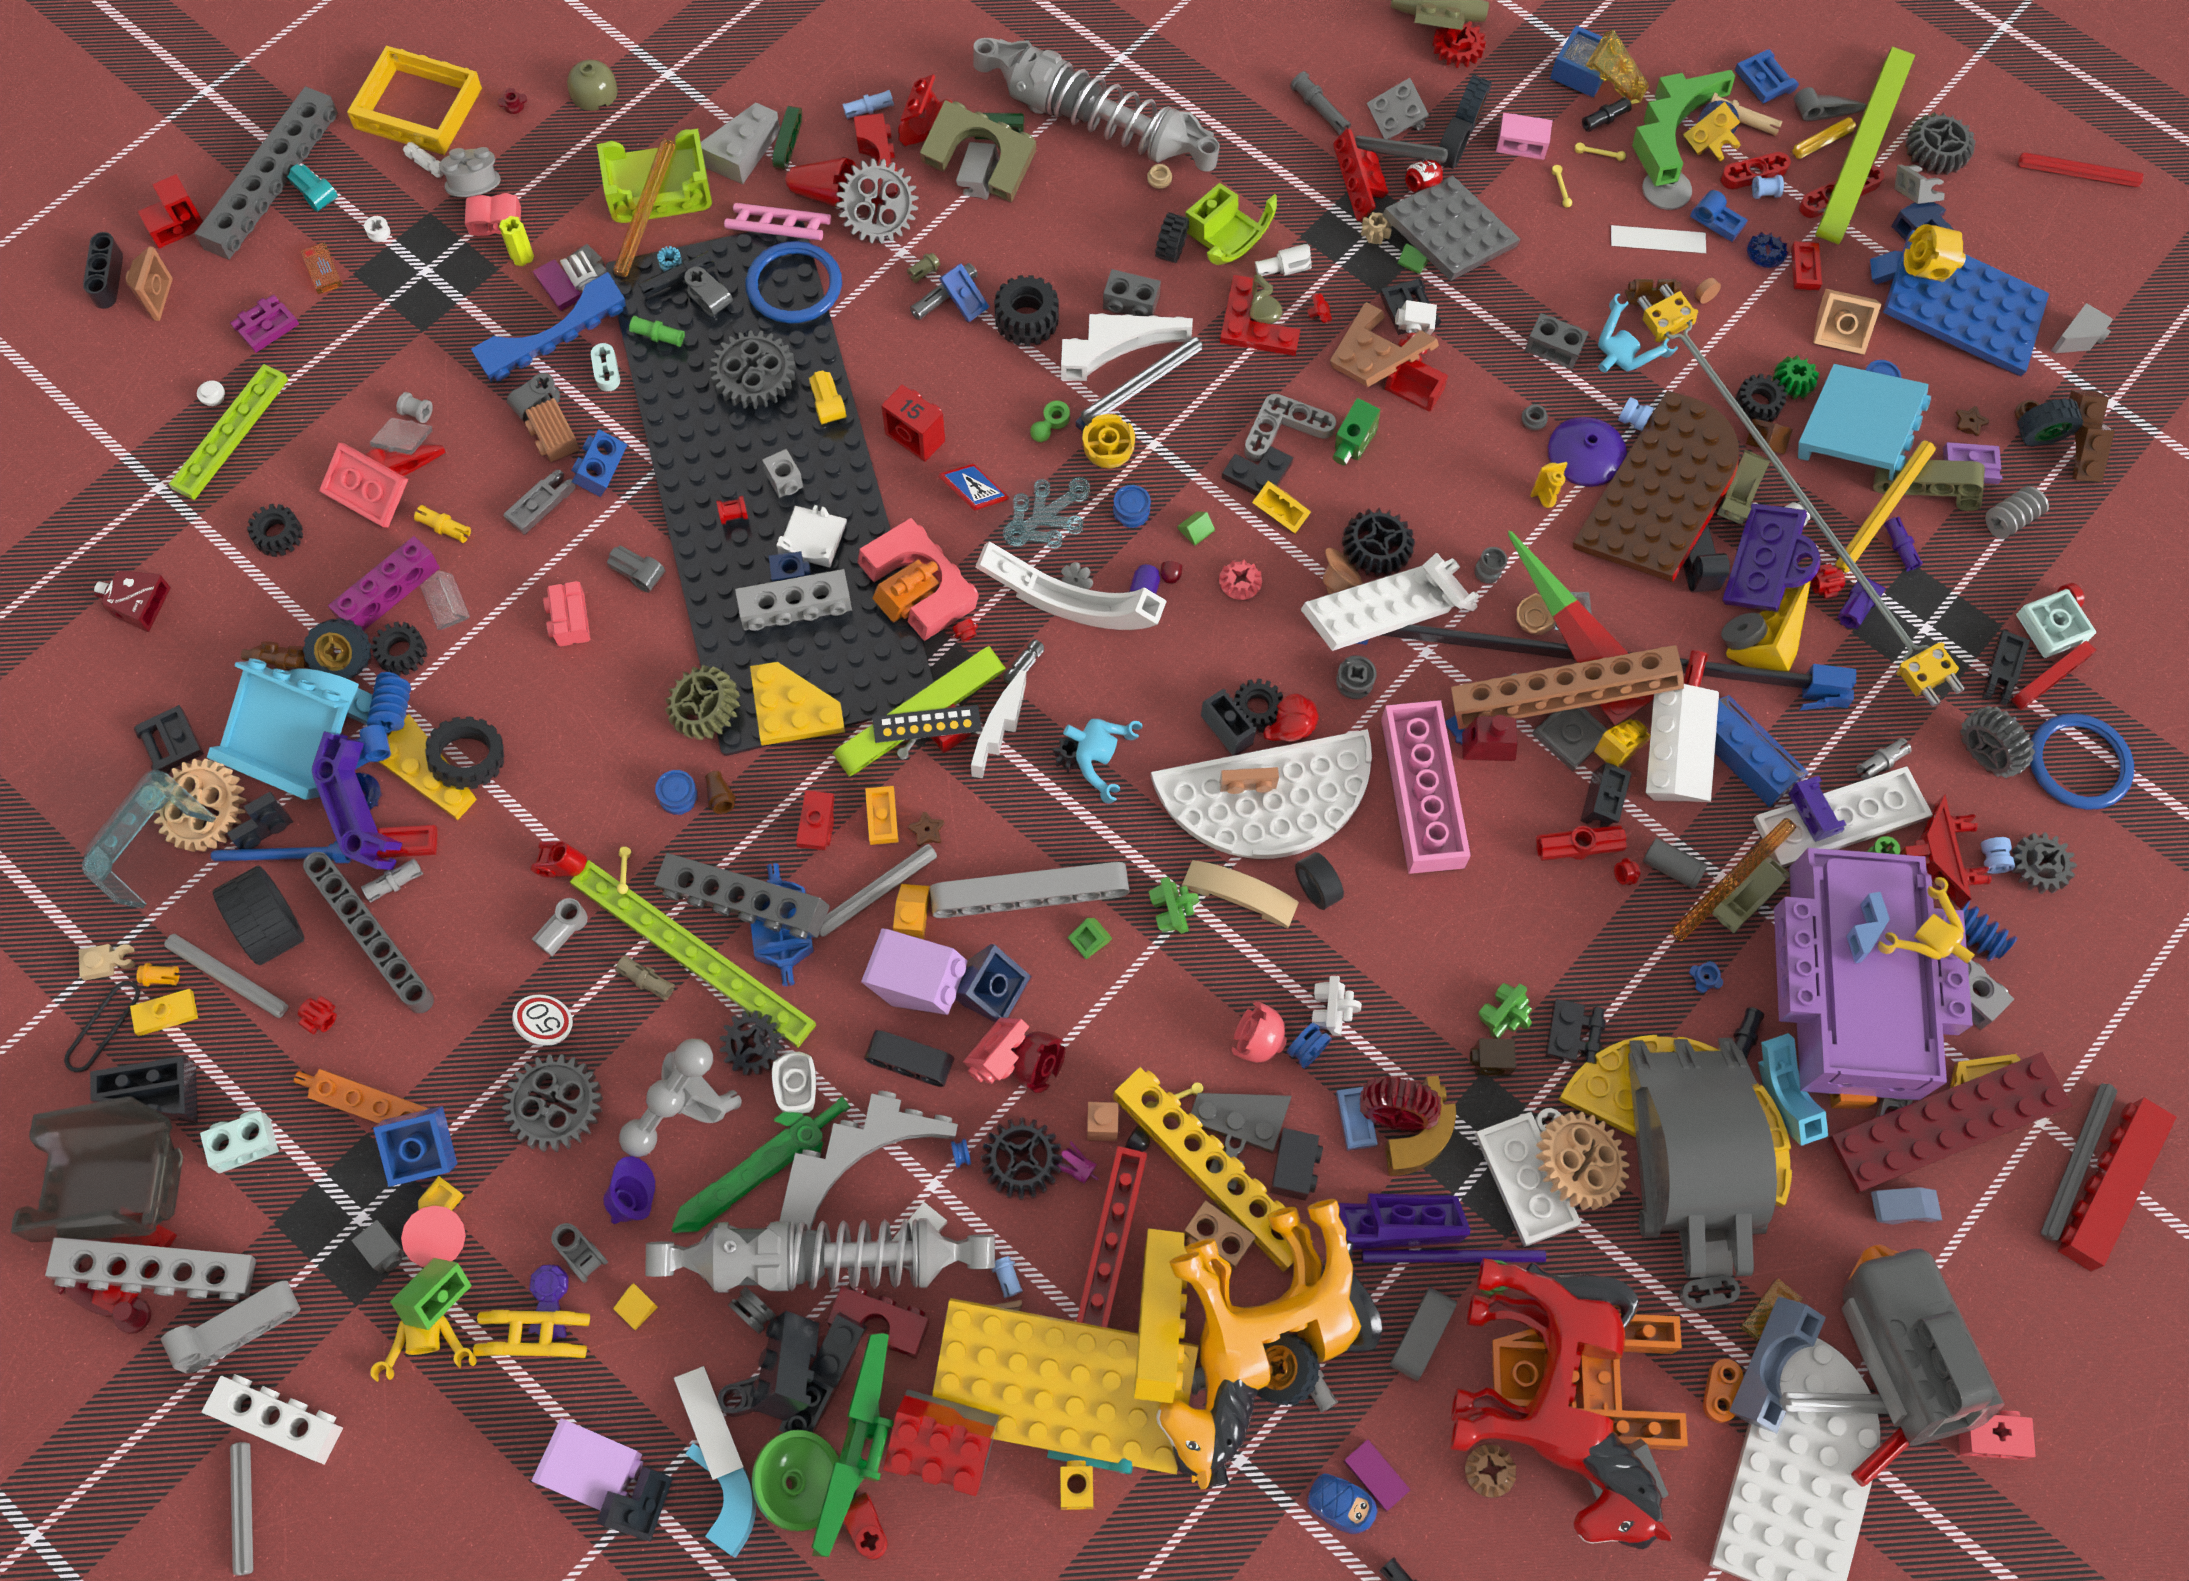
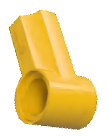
M823 370L815 372L809 378V383L815 398V407L820 423L824 424L846 418L844 403L841 395L837 394L831 373L824 372Z

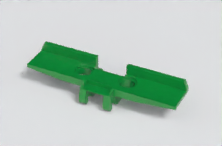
M884 1333L869 1335L847 1415L850 1418L839 1463L834 1462L811 1546L813 1549L812 1556L829 1557L853 1499L854 1492L863 1479L876 1482L881 1477L878 1469L888 1431L893 1429L894 1425L893 1420L882 1418L879 1414V1399L889 1336ZM865 1439H873L868 1460L866 1461L861 1457Z

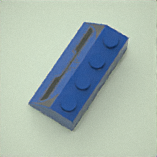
M1730 695L1718 700L1715 754L1766 805L1771 807L1789 792L1797 782L1802 781L1809 772Z

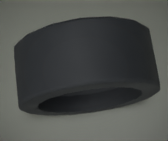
M1456 117L1451 119L1439 144V147L1448 150L1447 160L1444 163H1437L1451 169L1457 166L1471 134V123Z
M1314 852L1295 864L1297 879L1306 896L1317 908L1325 910L1344 897L1342 883L1336 871L1322 854Z

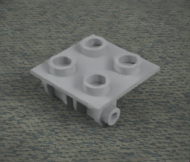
M1411 78L1367 102L1384 139L1388 140L1411 126L1417 130H1422L1426 126L1425 118L1429 114Z

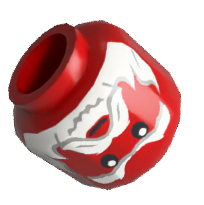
M1419 160L1407 169L1406 185L1414 193L1442 183L1443 169L1435 160Z

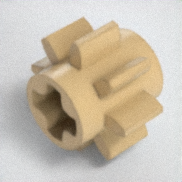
M1372 212L1369 219L1363 218L1361 236H1366L1368 243L1382 244L1384 238L1390 239L1392 225L1382 216V213Z

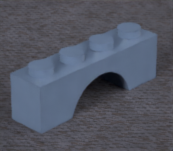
M1778 1296L1729 1411L1749 1424L1777 1434L1786 1414L1782 1404H1779V1398H1782L1780 1378L1783 1368L1796 1352L1815 1345L1826 1317L1806 1304Z

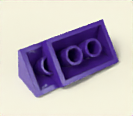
M1368 1193L1367 1204L1338 1203L1340 1208L1339 1217L1346 1228V1240L1354 1243L1353 1250L1459 1244L1470 1235L1471 1229L1458 1196Z

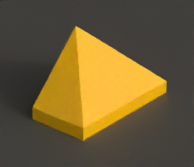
M1270 481L1266 482L1252 502L1294 533L1298 531L1311 513L1310 510Z

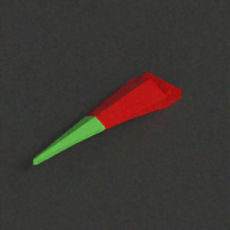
M1508 531L1511 542L1536 585L1576 663L1629 654L1512 531ZM1654 694L1598 704V706L1615 727L1652 702Z

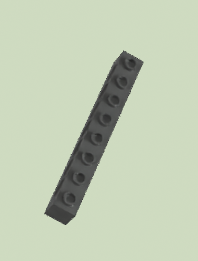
M306 86L303 88L194 233L204 250L228 260L239 250L247 235L253 231L256 223L267 212L276 196L281 193L289 180L287 176L290 173V168L296 164L300 165L308 157L310 150L322 138L330 123L335 120L338 112L331 96Z

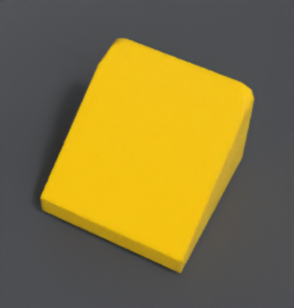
M633 1283L613 1309L636 1330L658 1307Z

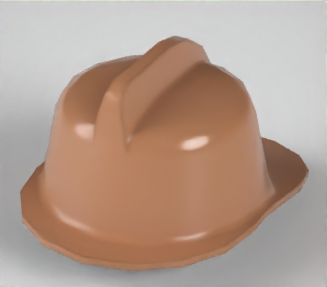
M1333 548L1325 550L1329 565L1322 581L1327 586L1329 594L1363 584L1355 566L1349 564L1348 558L1344 554Z

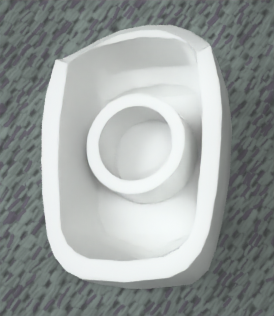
M802 1052L784 1054L773 1062L772 1082L776 1102L782 1112L808 1113L814 1107L816 1095V1071L812 1057Z

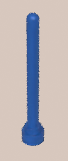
M337 841L334 844H329L328 847L214 850L210 855L213 861L305 859L313 852H322L336 864L350 863L351 858L341 852Z

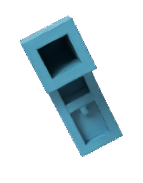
M292 669L287 671L291 673V678L314 682L316 684L315 688L322 691L327 689L340 693V698L350 702L346 716L367 725L372 694L359 689L358 683L318 670Z
M1787 1033L1761 1042L1763 1061L1758 1062L1762 1083L1777 1106L1787 1132L1801 1146L1828 1137L1826 1111L1810 1097L1808 1092L1800 1091L1795 1039Z
M693 1443L686 1452V1455L709 1471L701 1448ZM744 1466L741 1469L717 1478L723 1490V1508L718 1519L705 1536L735 1558L749 1538L756 1515V1500L753 1494L752 1481Z

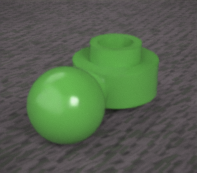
M1052 401L1044 408L1045 420L1035 422L1031 426L1030 435L1032 439L1036 442H1045L1051 435V428L1060 429L1069 423L1070 410L1066 403ZM1055 416H1061L1059 419H1054Z

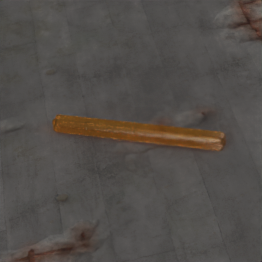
M663 138L660 142L613 268L614 273L618 276L626 277L629 273L675 149L672 140Z
M1784 818L1672 928L1670 932L1672 936L1680 942L1683 941L1764 859L1770 856L1795 831L1796 824L1789 818Z

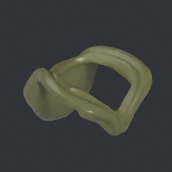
M1255 274L1253 279V299L1249 316L1257 322L1273 324L1281 318L1282 306L1275 298L1269 296L1273 292V286L1259 274ZM1257 284L1260 285L1263 288V290L1257 292Z

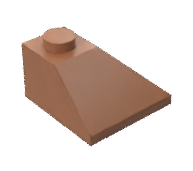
M148 247L133 260L130 270L126 273V283L154 321H160L173 278L155 248Z

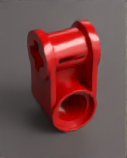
M541 841L538 846L540 852L536 863L532 864L530 870L537 875L547 878L574 877L584 870L587 857L584 853L563 841Z
M865 1492L852 1499L843 1523L859 1553L868 1559L875 1560L885 1554L888 1541L878 1520L879 1517L868 1493ZM869 1535H872L875 1539L879 1538L875 1542L876 1549L873 1551L868 1547L864 1548L868 1543L867 1537Z

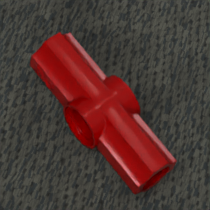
M1621 825L1592 829L1587 826H1580L1573 831L1537 835L1536 850L1541 861L1568 857L1582 860L1589 855L1625 851L1627 838L1625 830ZM1576 839L1584 841L1587 846H1580Z

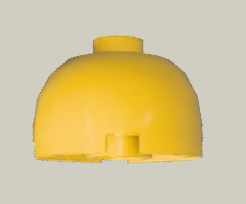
M1104 414L1096 416L1083 430L1082 445L1085 455L1093 464L1101 468L1112 469L1121 466L1129 460L1134 450L1135 432L1133 426L1122 421V417L1118 415Z

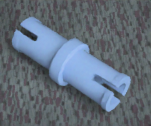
M890 90L872 96H868V94L863 95L862 99L842 105L846 118L849 120L866 113L872 115L874 114L873 111L894 106V102L892 101L893 98Z

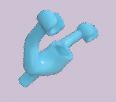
M1616 294L1609 303L1611 313L1598 342V347L1607 355L1599 364V370L1606 373L1616 363L1624 371L1629 372L1659 356L1665 358L1672 356L1678 349V346L1674 349L1668 348L1667 342L1670 340L1669 338L1665 339L1660 346L1635 358L1641 345L1634 336L1625 330H1620L1615 336L1611 337L1620 313L1628 305V301L1625 304H1620L1617 301L1620 294Z
M1091 719L1084 731L1068 724L1063 732L1064 735L1079 742L1076 752L1079 767L1086 780L1101 792V799L1105 803L1109 804L1117 800L1110 795L1109 791L1117 793L1120 791V787L1116 784L1108 786L1095 773L1091 762L1095 760L1106 765L1110 761L1117 745V738L1110 734L1123 735L1127 740L1138 738L1139 735L1133 733L1132 728L1140 730L1142 723L1139 721H1133L1124 726L1101 719Z

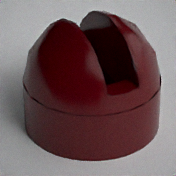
M1174 561L1163 562L1160 571L1162 579L1169 584L1176 583L1180 580L1183 566Z

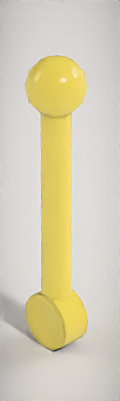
M1577 143L1574 149L1579 154L1589 152L1615 157L1619 161H1623L1626 158V154L1623 151L1616 153L1585 147L1583 143Z
M1554 165L1552 174L1558 180L1564 199L1562 205L1568 208L1572 205V200L1568 198L1561 176L1562 167Z
M621 847L619 851V856L622 860L620 884L617 886V892L620 894H625L628 891V886L626 885L627 858L631 854V850L628 847Z
M1198 1082L1194 1083L1190 1089L1177 1093L1175 1096L1178 1099L1191 1094L1197 1096L1198 1093L1203 1092V1086ZM1149 1101L1145 1107L1154 1108L1157 1106V1102Z

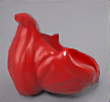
M1301 694L1288 695L1277 705L1279 709L1276 716L1277 722L1267 726L1263 734L1265 739L1271 741H1294L1308 738L1312 731L1315 730L1319 720L1315 703Z

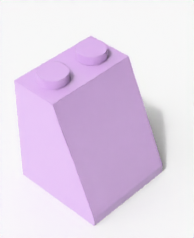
M882 928L861 982L893 1007L948 1015L955 1001L956 992L965 974L968 961L953 948Z
M561 1418L531 1481L601 1511L608 1491L625 1497L629 1496L626 1490L631 1479L636 1480L642 1469L643 1461H640L642 1454Z

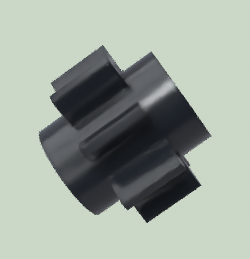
M1060 738V748H1053V756L1058 757L1056 759V766L1062 765L1068 773L1070 769L1074 768L1081 770L1076 759L1078 741L1072 738L1066 740ZM1068 752H1073L1072 756H1068Z

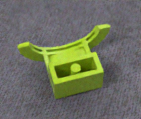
M1219 183L1185 212L1186 217L1189 218L1187 234L1211 249L1207 252V257L1212 264L1222 265L1231 262L1246 253L1265 233L1276 212L1277 195L1274 194L1266 201L1265 210L1257 223L1238 210V195Z

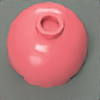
M1254 1002L1253 1005L1256 1008L1253 1011L1247 1009L1237 1026L1233 1039H1239L1237 1048L1232 1046L1233 1055L1243 1060L1258 1063L1271 1059L1276 1053H1281L1286 1045L1287 1038L1284 1036V1021L1278 1012L1261 1002Z

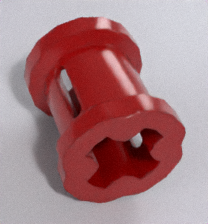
M743 496L726 502L716 501L721 524H726V521L738 518L748 519Z

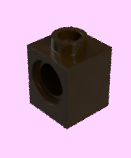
M1479 1038L1474 1048L1470 1049V1065L1475 1066V1075L1511 1076L1516 1069L1515 1039Z

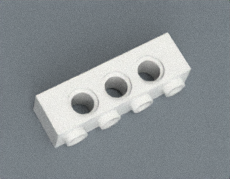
M234 1374L232 1380L220 1376L202 1413L322 1464L326 1463L343 1430V1427L334 1424L337 1417L318 1410L316 1416L305 1412L308 1405L290 1398L288 1404L277 1400L280 1393L262 1386L260 1392L249 1387L252 1381ZM251 1397V1407L242 1413V1402L246 1398ZM279 1409L280 1417L278 1421L270 1425V1414L274 1410ZM307 1421V1432L303 1436L298 1437V1426L302 1422Z

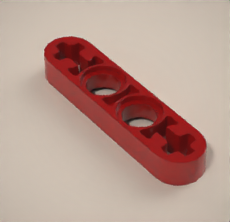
M1871 166L1868 174L1869 179L1866 180L1860 197L1876 190L1884 179V172L1880 167ZM1838 179L1804 195L1799 205L1800 213L1807 218H1815L1824 214L1829 201L1826 193H1832Z
M2087 640L2021 690L2011 701L2020 710H2023L2085 662L2097 650Z

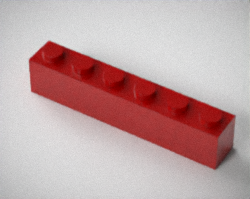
M2145 1097L2134 1103L2129 1102L2122 1110L2120 1117L2123 1118L2120 1127L2117 1126L2110 1134L2108 1141L2111 1142L2108 1151H2104L2097 1160L2096 1165L2099 1169L2096 1175L2091 1176L2084 1187L2087 1193L2084 1199L2075 1205L2072 1211V1215L2075 1217L2071 1225H2067L2059 1238L2062 1243L2058 1252L2091 1272L2105 1266L2177 1116Z
M1120 1146L1117 1147L1076 1322L1108 1328L1147 1158V1153Z

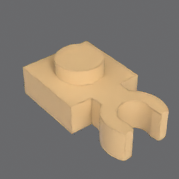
M106 944L79 949L80 978L85 981L114 975V967L117 966L123 969L133 968L135 962L131 959L123 960V957L127 953H133L134 948L124 944L118 946L113 951V947Z

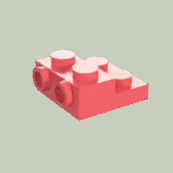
M1000 1017L963 1061L969 1068L968 1074L977 1082L981 1083L984 1080L988 1084H992L995 1080L1000 1081L1007 1078L1015 1068L1013 1064L1019 1058L1011 1049L1018 1047L1025 1039L1024 1033L1029 1026L1022 1019Z

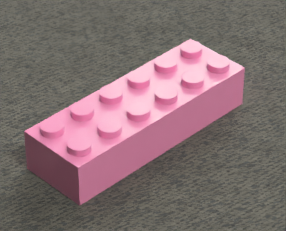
M1441 700L1386 705L1381 721L1408 874L1463 869L1470 858V850Z

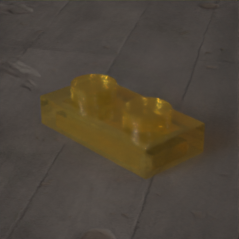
M1778 1278L1773 1281L1740 1326L1742 1330L1757 1342L1761 1338L1778 1296L1800 1303L1803 1300L1801 1296Z

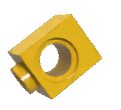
M1082 1460L1067 1461V1467H1060L1061 1510L1093 1509V1466H1086V1461ZM1073 1476H1079L1084 1479L1086 1488L1081 1493H1072L1067 1486L1068 1480Z

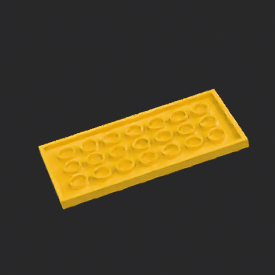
M951 1298L949 1300L933 1397L999 1415L994 1435L995 1440L1119 1463L1124 1458L1132 1461V1466L1177 1475L1178 1468L1173 1455V1447L1168 1437L1157 1424L1156 1416L1162 1402L1134 1399L1138 1347L1137 1333ZM1179 1341V1344H1184L1183 1363L1177 1364V1370H1183L1181 1391L1175 1390L1174 1399H1179L1189 1405L1199 1345Z

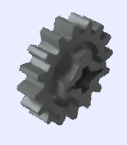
M2046 832L2039 837L2036 833H2032L2028 838H2022L2018 845L2012 849L2011 852L2014 854L2013 858L2016 864L2012 873H2020L2021 877L2018 882L2027 881L2029 883L2028 890L2036 886L2038 887L2039 894H2043L2046 890H2049L2052 894L2059 888L2063 889L2075 876L2072 870L2077 867V864L2070 862V859L2075 855L2065 851L2068 847L2067 843L2058 844V836L2050 840ZM2047 860V863L2039 866L2041 862Z

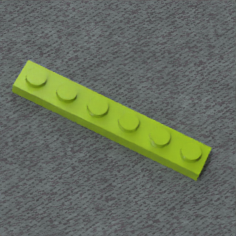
M265 364L262 365L170 481L169 486L172 490L193 500L197 498L288 382V378L284 373Z

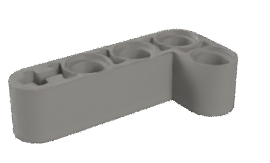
M284 1280L268 1286L196 1328L184 1325L167 1332L161 1337V1342L173 1368L189 1374L203 1369L292 1318L301 1308L288 1281Z

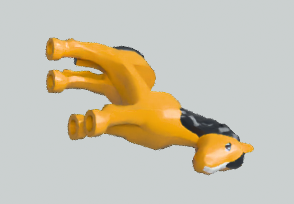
M1336 1199L1322 1200L1307 1207L1311 1220L1322 1229L1326 1244V1265L1322 1277L1323 1262L1312 1245L1308 1225L1300 1222L1297 1208H1282L1267 1215L1270 1227L1279 1232L1289 1245L1294 1262V1277L1291 1287L1279 1299L1269 1303L1251 1307L1232 1306L1229 1298L1230 1263L1219 1256L1214 1238L1199 1240L1185 1247L1187 1254L1180 1255L1169 1261L1175 1277L1186 1280L1193 1286L1206 1314L1204 1328L1200 1337V1363L1205 1377L1206 1405L1204 1409H1196L1179 1399H1173V1403L1162 1402L1160 1404L1156 1418L1157 1424L1168 1437L1173 1447V1455L1178 1470L1183 1474L1192 1475V1483L1197 1480L1201 1489L1208 1487L1211 1473H1215L1224 1464L1229 1463L1242 1446L1246 1438V1431L1250 1426L1254 1399L1258 1394V1390L1267 1386L1270 1382V1369L1263 1343H1271L1280 1339L1279 1334L1286 1331L1297 1332L1299 1337L1311 1344L1313 1351L1317 1353L1318 1363L1331 1360L1343 1352H1369L1376 1348L1381 1339L1382 1324L1380 1314L1369 1293L1353 1270L1351 1255L1354 1243L1346 1240V1228L1339 1217L1340 1208Z

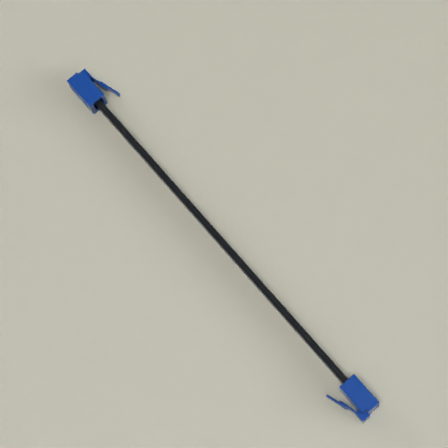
M1407 625L1380 635L1575 660L1567 644L1418 625ZM1369 639L1358 642L1356 644L1367 645ZM1680 658L1682 670L1685 674L1689 659ZM1706 662L1703 676L1802 688V698L1818 701L1803 704L1799 711L1832 706L1848 708L1854 700V690L1851 689L1856 684V669L1813 664L1808 672L1803 674Z

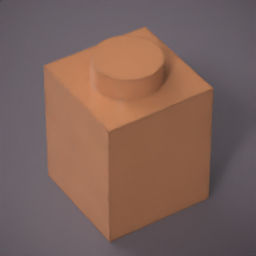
M1088 1102L1087 1141H1117L1118 1103Z

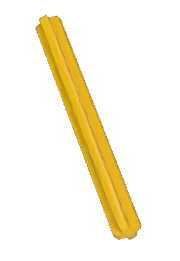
M1925 440L1920 443L1845 550L1854 563L1934 453L1936 448L1933 443ZM1839 557L1835 566L1837 569H1841L1843 573H1848L1850 569L1843 559Z

